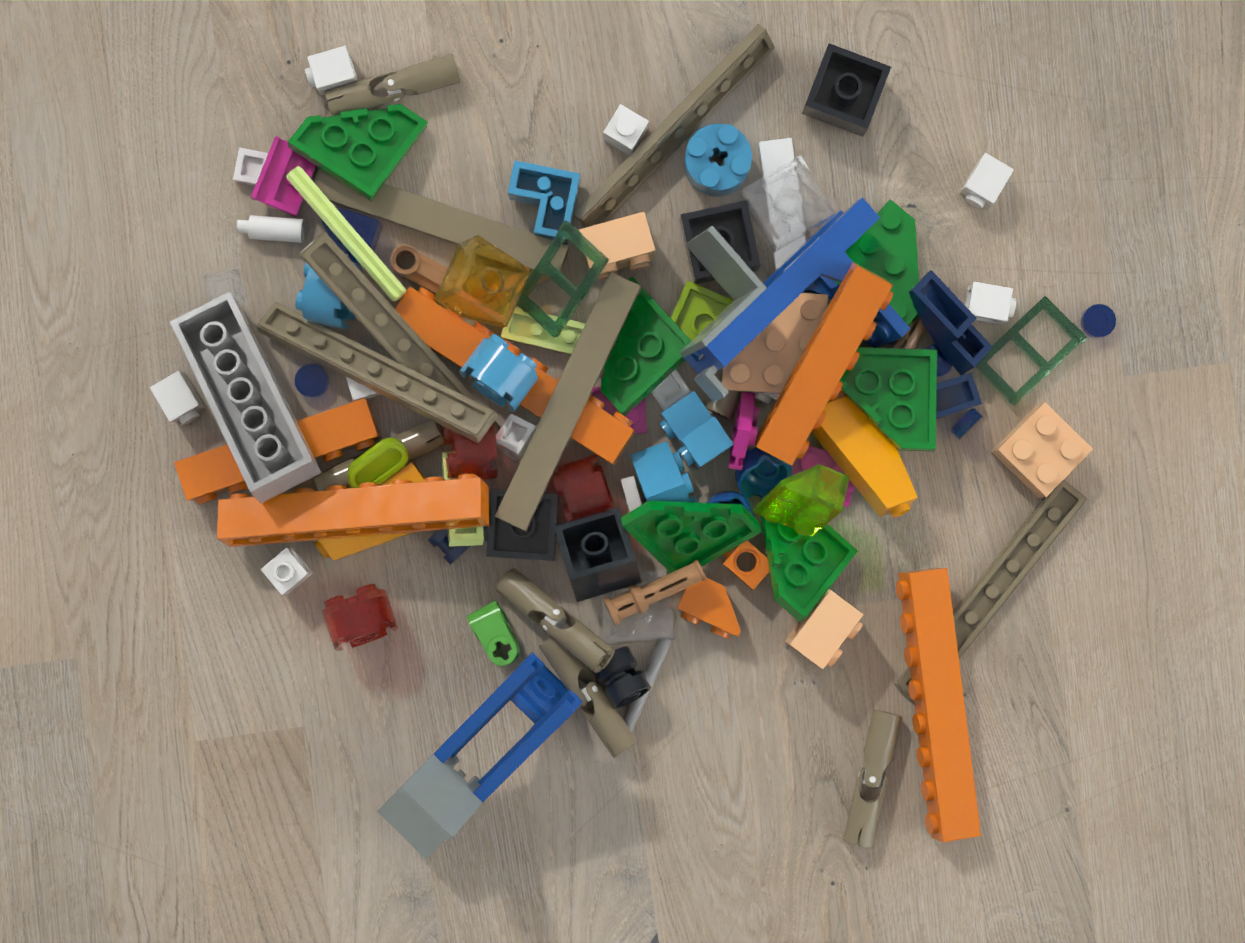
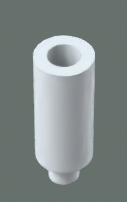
M250 215L249 220H237V233H246L249 239L303 243L305 221L304 219Z

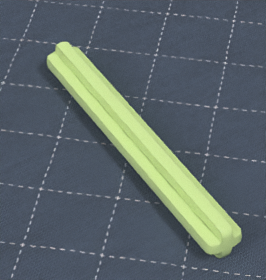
M299 166L290 171L287 175L288 181L392 301L401 298L406 292L404 286L305 171Z

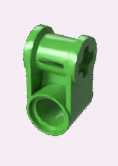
M497 600L466 616L472 631L481 642L492 663L505 666L514 663L518 659L520 645ZM499 642L503 645H511L512 650L508 652V659L505 656L498 657L496 651L500 649Z

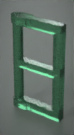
M563 221L558 233L513 301L539 323L553 338L558 337L609 259L587 240L573 224ZM566 238L594 262L578 288L550 263ZM543 273L548 275L571 297L556 321L549 317L528 297Z
M1044 296L992 345L993 348L975 367L1010 404L1016 406L1026 394L1079 344L1083 343L1087 337ZM1042 310L1072 338L1048 362L1018 333ZM1010 340L1040 368L1017 392L987 363Z

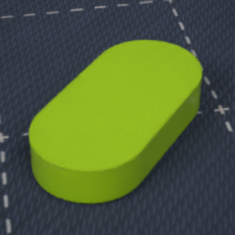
M385 438L354 460L347 470V478L351 488H359V484L366 482L381 485L401 471L408 462V452L405 444L397 438Z

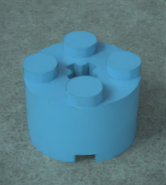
M711 124L701 128L691 137L686 147L684 170L688 181L695 189L709 196L722 197L735 192L746 180L751 167L752 151L746 137L730 124ZM713 155L725 158L722 166L719 167L716 162L711 163Z
M305 263L304 277H306L303 290H300L297 294L296 310L302 311L306 321L344 330L348 329L350 326L346 324L347 319L354 320V314L314 270ZM354 263L355 266L363 273L361 265Z
M492 334L489 339H482L459 373L464 379L468 375L474 378L475 381L472 386L488 399L501 407L507 402L509 403V411L515 412L538 380L535 370L537 364L522 353L517 357L507 349L509 345L506 341Z

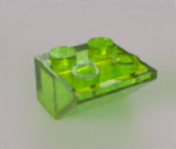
M818 464L781 480L755 506L754 513L764 516L769 522L781 523L793 528L801 535L814 537L842 512L850 477Z

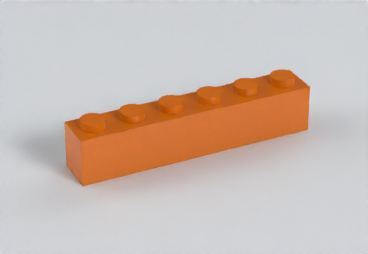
M854 262L851 264L759 430L755 441L757 448L791 466L796 458L800 460L803 458L810 444L807 441L812 429L818 430L825 419L826 412L823 409L828 400L834 401L843 385L840 381L846 369L851 371L860 355L856 350L863 339L867 341L871 337L877 324L873 321L879 309L884 311L893 297V292L890 291L893 285L889 281Z
M366 398L297 421L315 460L323 458L324 462L343 457L342 451L355 447L356 452L369 449L375 445L374 440L381 438L370 402ZM228 444L174 462L186 501L197 500L198 505L217 500L216 493L229 490L230 494H235L248 489Z

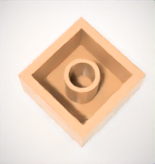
M645 212L579 229L580 240L591 277L598 276L599 280H605L610 272L618 275L617 271L623 268L630 267L631 271L641 270L649 267V262L655 258V247Z
M1044 402L1036 405L991 452L1038 498L1047 497L1093 448Z
M828 589L807 617L796 625L784 642L821 669H824L826 665L832 667L843 652L839 647L846 638L852 640L863 626V623L859 620L864 614Z

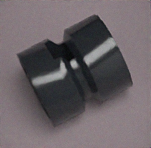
M628 646L616 649L608 665L600 672L594 673L599 684L607 686L604 693L613 709L624 707L636 701L651 689L643 672L635 670L637 661Z

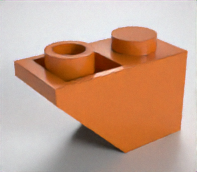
M706 578L705 581L684 589L676 607L682 611L681 618L696 625L699 624L700 620H703L713 625L710 630L711 632L726 639H729L731 634L739 636L741 630L725 586Z

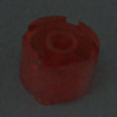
M494 423L479 444L442 426L443 444L450 445V453H448V458H445L447 478L458 479V476L462 474H475L483 480L497 478L498 469H491L493 468L492 460H498Z
M597 454L558 466V472L554 473L553 481L559 496L564 494L567 504H564L565 508H563L567 522L605 512L608 508L612 507L610 501L613 500L602 466H594V463H597L599 459Z
M369 584L356 590L357 595L344 599L343 595H339L324 601L326 608L322 610V615L335 651L344 650L342 647L344 643L350 642L351 647L354 648L388 635L386 629L389 627L393 631L399 629L385 589L376 588L375 584Z

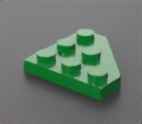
M401 104L387 105L386 109L368 111L367 108L340 112V115L322 118L321 115L306 117L289 139L288 148L369 201H372L425 131L428 121Z
M890 199L877 213L880 218L845 253L854 263L882 277L893 285L890 290L893 292V297L889 304L905 323L910 326L919 316L909 294V291L919 282L915 219Z
M631 276L628 279L629 281H632L640 285V283L633 276ZM642 286L604 366V377H601V392L624 416L685 361L679 352L691 342L690 338Z
M858 347L856 351L860 355L851 371L846 369L840 379L843 383L841 388L843 393L900 451L934 452L936 450L937 350Z
M783 485L760 513L774 600L800 623L819 602L858 550Z
M648 501L621 517L623 527L670 573L690 565L696 560L699 561L702 567L762 532L759 522L742 504Z

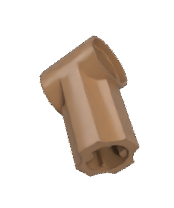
M400 245L391 254V266L398 277L408 279L442 299L448 292L457 274L419 253L417 249L410 245ZM403 254L411 255L415 259L414 266L408 270L401 269L396 264L397 259Z

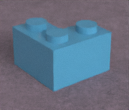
M514 160L508 188L509 199L538 205L539 209L534 234L568 245L574 217L573 213L575 212L581 183L580 173Z
M695 391L660 414L663 421L659 425L670 440L675 437L682 447L678 452L688 467L694 464L698 470L733 445V442L716 417L711 416Z
M667 441L630 454L633 467L647 502L697 503L695 496L689 497L688 495L694 492L688 474L681 475L680 473L685 468L679 452L672 453Z

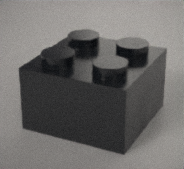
M829 43L802 114L863 137L872 120L891 66Z
M746 200L680 215V225L693 283L700 284L716 280L686 246L690 240L711 226L719 232L753 272L759 270L761 264Z
M491 489L486 557L555 561L557 536L554 526H557L559 494L544 493L527 531H524L495 517L507 490Z
M619 507L554 526L576 602L642 583L627 531L622 525V515Z

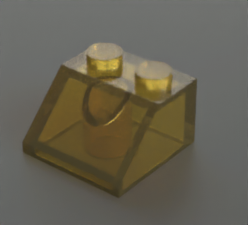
M477 235L459 243L434 300L460 317L504 328L509 324L531 269Z

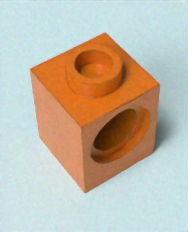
M748 540L723 554L726 559L722 564L751 590H754L770 572L768 558ZM743 552L752 554L755 559L754 567L747 572L741 571L736 563L738 556Z

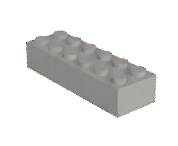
M228 292L170 321L250 493L260 503H263L322 473L244 311L233 294Z

